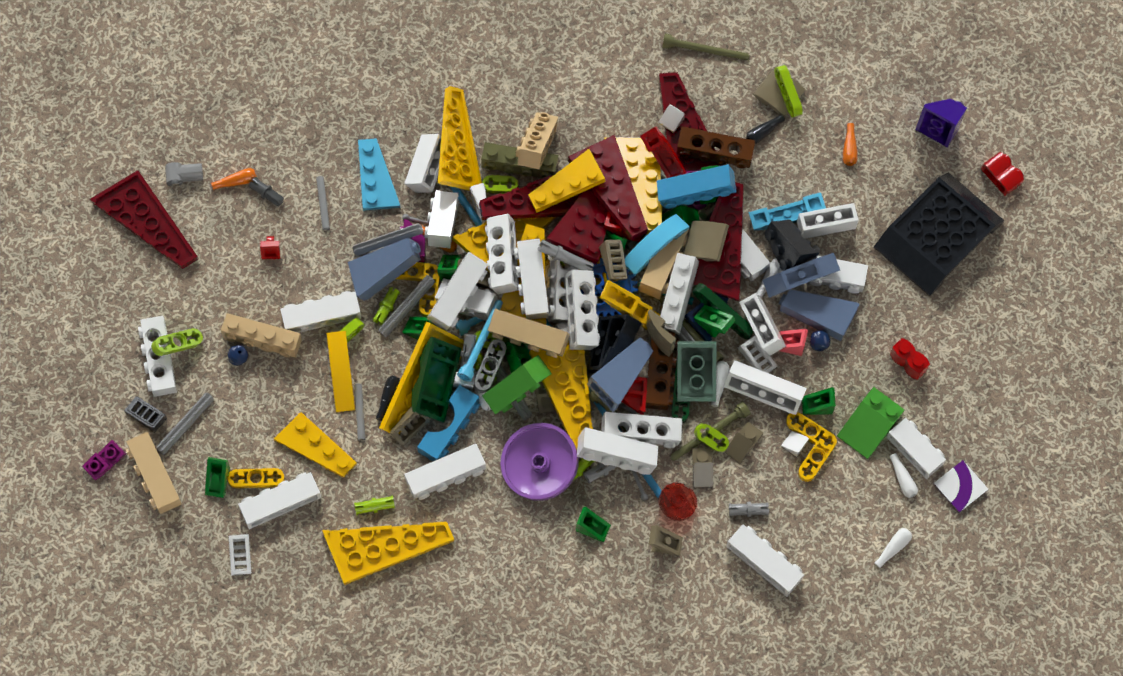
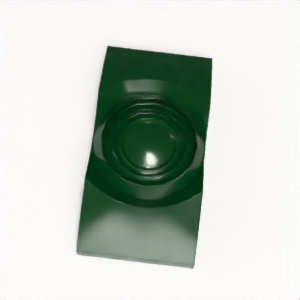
M435 337L429 338L420 356L419 378L412 389V412L441 423L445 422L462 348Z

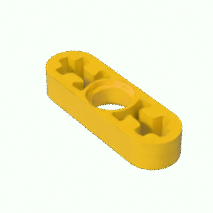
M278 468L234 469L229 472L227 480L232 488L278 487L279 483L285 481L282 470ZM264 473H267V477H274L275 473L278 474V477H281L277 479V482H274L273 479H267L268 483H264ZM236 474H238L239 478H245L244 474H247L248 483H245L244 479L234 483V480H231V478H234ZM259 474L262 479L259 483H253L250 480L251 476Z

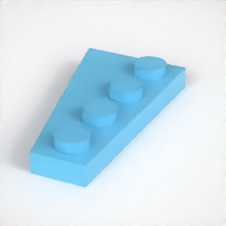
M377 139L358 140L363 211L401 208Z

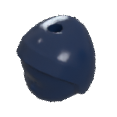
M824 331L813 332L810 339L812 349L819 352L828 349L831 341L829 334Z
M242 345L232 346L228 351L229 362L234 366H240L248 360L247 349Z

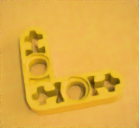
M417 262L410 267L418 270L415 276L409 275L407 273L408 270L404 272L405 275H400L396 279L422 281L426 275H429L426 272H430V269L437 273L433 274V279L436 282L432 285L435 289L434 294H424L419 301L420 314L423 317H428L432 309H429V312H425L424 307H426V299L430 300V308H433L436 304L435 296L438 292L440 281L437 272L438 266Z
M797 412L796 415L790 413L786 419L787 427L794 432L806 436L814 444V447L798 470L799 478L802 481L809 482L814 479L835 448L837 439L834 434L801 413ZM790 418H799L798 422L802 425L804 422H806V424L803 427V430H800L801 425H799L798 423H795L794 425L791 424L792 420ZM813 427L816 429L817 434L809 436L806 433V429ZM820 432L823 433L821 437L825 440H827L828 438L831 439V444H828L826 446L824 445L825 441L820 438L819 441L816 440L819 437ZM820 453L823 460L816 462L812 459V455ZM811 463L813 467L810 474L812 475L804 476L803 469L807 470Z

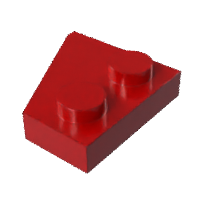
M637 376L621 402L639 414L644 415L648 378Z

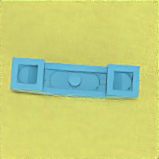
M820 192L805 196L801 201L769 210L766 207L748 213L755 231L766 230L772 221L791 220L793 223H796L799 213L826 209Z
M677 214L668 218L644 237L624 258L626 268L636 276L649 264L650 259L673 239H678L690 226Z

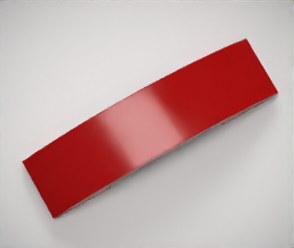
M656 126L640 135L649 152H652L667 178L687 174L675 151Z

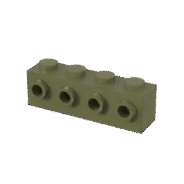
M484 143L481 167L488 170H500L506 173L522 174L526 177L533 176L541 179L555 175L557 172L559 155L547 153L539 170L518 165L516 147Z

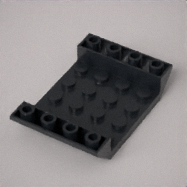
M948 172L938 177L887 228L874 245V248L927 295L931 296L943 284L944 279L990 233L993 234L1005 220Z

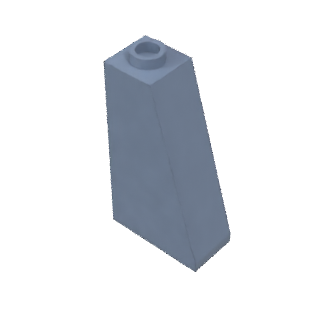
M408 237L349 261L348 266L356 296L363 301L370 299L420 261L419 253L421 250L419 244Z
M792 289L788 291L787 295L783 294L779 301L781 312L819 331H824L839 341H842L860 305L857 302Z
M641 337L638 338L590 377L587 385L612 412L616 411L653 352L648 342L643 341Z

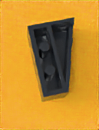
M791 220L772 221L764 232L765 238L782 271L814 260L820 253L817 249H813L810 246L811 242L808 239H804L801 236L802 232Z
M628 314L599 317L597 328L600 342L599 346L590 352L587 371L592 374L596 373L630 346L642 323Z

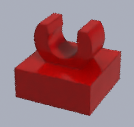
M266 236V241H260L261 259H281L280 242L274 241V236Z

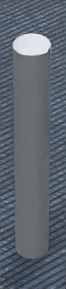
M319 176L316 180L322 230H330L324 177Z
M355 384L358 441L366 440L362 384Z

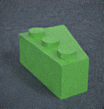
M537 355L483 394L482 397L495 415L500 411L505 413L513 407L511 403L514 401L519 403L526 398V392L530 390L532 393L540 387L539 383L552 373L539 355Z

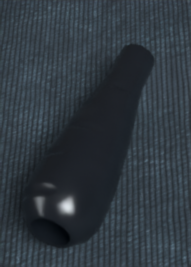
M781 114L747 132L746 139L755 140V144L760 142L780 123L785 121L784 116Z
M396 376L388 377L385 382L376 416L377 420H383L397 389L400 378Z

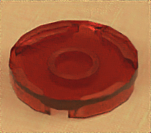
M671 483L666 485L660 492L658 498L659 507L668 518L675 521H684L689 519L695 512L697 497L690 487L687 488L685 484Z

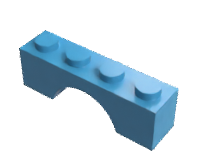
M461 385L457 387L449 399V406L454 412V420L451 425L440 432L428 431L417 446L418 453L433 462L448 455L449 451L447 449L451 444L455 445L459 438V431L461 428L465 429L470 422L469 416L471 413L475 414L480 407L479 396Z

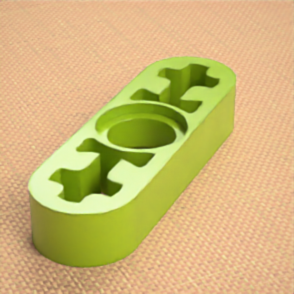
M787 66L775 67V78L789 115L792 118L802 115V105Z
M192 328L160 336L152 342L151 348L156 355L164 356L195 348L202 342L203 336L198 329ZM190 336L195 338L187 341ZM173 338L179 339L181 346L175 345ZM167 343V346L165 348L159 347V344L165 345Z

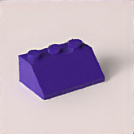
M952 99L927 103L922 109L915 130L948 148L960 128L967 107L961 102Z

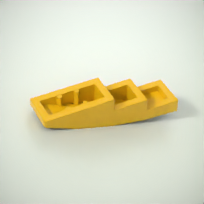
M607 280L600 298L622 315L628 314L641 322V327L647 330L648 311L652 310L653 307L642 302L640 297Z
M346 331L326 333L336 412L355 410Z

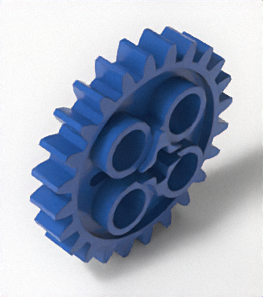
M600 258V264L596 263L593 267L590 266V268H593L594 277L601 280V283L595 286V296H601L604 289L602 273H605L607 280H609L602 258ZM626 269V280L613 282L631 293H638V289L633 288L637 285V281H632L635 275H629L630 270ZM605 301L596 305L598 317L600 314L603 317L607 315L614 316L615 313L621 315L620 312Z

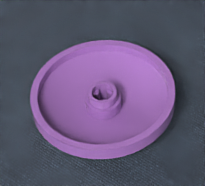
M534 423L517 430L508 439L501 454V471L504 480L515 493L529 500L543 501L558 496L570 486L578 470L579 458L577 457V448L573 440L561 428L548 423Z

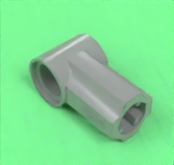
M172 162L165 165L166 184L172 186V184L182 185L183 182L203 180L202 163L182 165L181 163Z

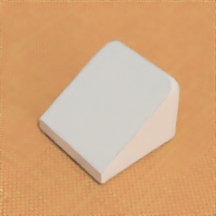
M669 104L658 123L674 133L683 122L685 114Z
M456 372L453 387L457 388L461 385L472 391L475 376L468 382L460 379L457 376L458 372Z
M792 431L781 446L797 457L808 443L809 438Z

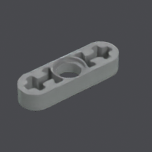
M496 339L490 343L476 375L474 387L480 393L491 389L506 353V344L502 340ZM497 345H500L502 351H498V353H497V355H496V358H495V357H493V355H494V348H493V347L496 348ZM487 362H494L496 368L488 371L485 368ZM484 374L488 375L486 379V384H488V386L484 385L483 387H480V383L478 381L482 382Z

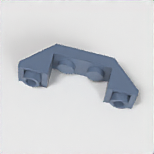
M834 253L777 273L762 281L770 298L810 281L838 272L840 267Z

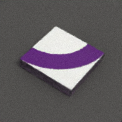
M963 460L933 483L934 487L958 514L988 491L985 484Z

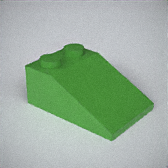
M873 387L843 426L837 437L868 459L888 435L889 431L900 420L905 409Z

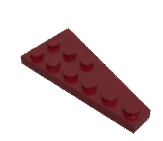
M678 72L659 73L663 114L669 104L685 114L683 122L674 133L665 128L666 139L675 153H677L681 127L707 131L697 114ZM693 144L694 147H701L700 144ZM676 154L685 171L700 170L701 167L723 166L714 161L705 162L698 158H684Z
M615 134L568 156V162L571 163L590 149L606 181L590 190L631 241L647 233L648 228Z
M138 170L90 198L91 203L181 269L198 260V256Z
M551 175L528 183L524 187L513 188L510 192L499 193L480 200L481 220H487L489 217L509 214L513 219L564 217L582 193L537 213L528 194L554 176Z
M735 182L736 192L731 193L729 196L718 197L709 222L729 225L720 261L706 262L702 259H697L699 264L693 286L696 287L698 283H702L715 294L740 302L744 185Z
M588 189L580 195L545 241L555 246H562L563 250L596 264L600 257L599 246L603 243L606 233L604 224L608 211L594 193Z

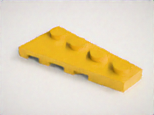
M588 149L528 194L535 211L538 213L606 181L590 149Z
M302 412L274 438V441L305 456V458L318 463L343 478L357 465L356 461Z

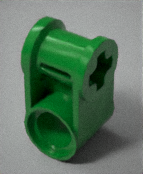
M510 341L505 343V356L511 373L532 359L529 354L528 345L521 343V346L510 343Z

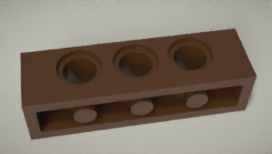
M681 127L676 154L684 158H698L705 162L714 161L720 165H735L741 169L750 168L755 140ZM693 144H700L701 147H694ZM717 147L719 151H714L711 148ZM730 151H736L738 154L733 155Z
M669 332L672 336L675 337V332ZM651 338L650 346L653 352L649 358L646 408L668 410V405H672L673 393H670V387H674L675 375H671L672 369L676 368V357H673V353L669 357L659 354L660 349ZM678 339L675 341L674 351H677ZM664 368L667 372L661 374L657 369ZM662 386L665 390L659 392L655 387Z

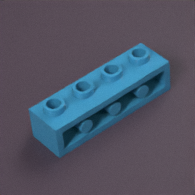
M728 164L657 180L658 201L664 208L671 209L681 204L689 205L699 200L707 201L717 196H729L731 193L736 192L734 171Z

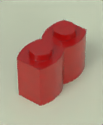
M999 152L982 165L981 170L1000 192L1006 196L1023 183L1024 175L1019 168H1015L1011 164L1012 161L1008 155Z
M901 338L892 347L890 352L892 360L904 367L905 372L915 380H918L930 365L928 359L922 353L916 351L913 344L904 338Z

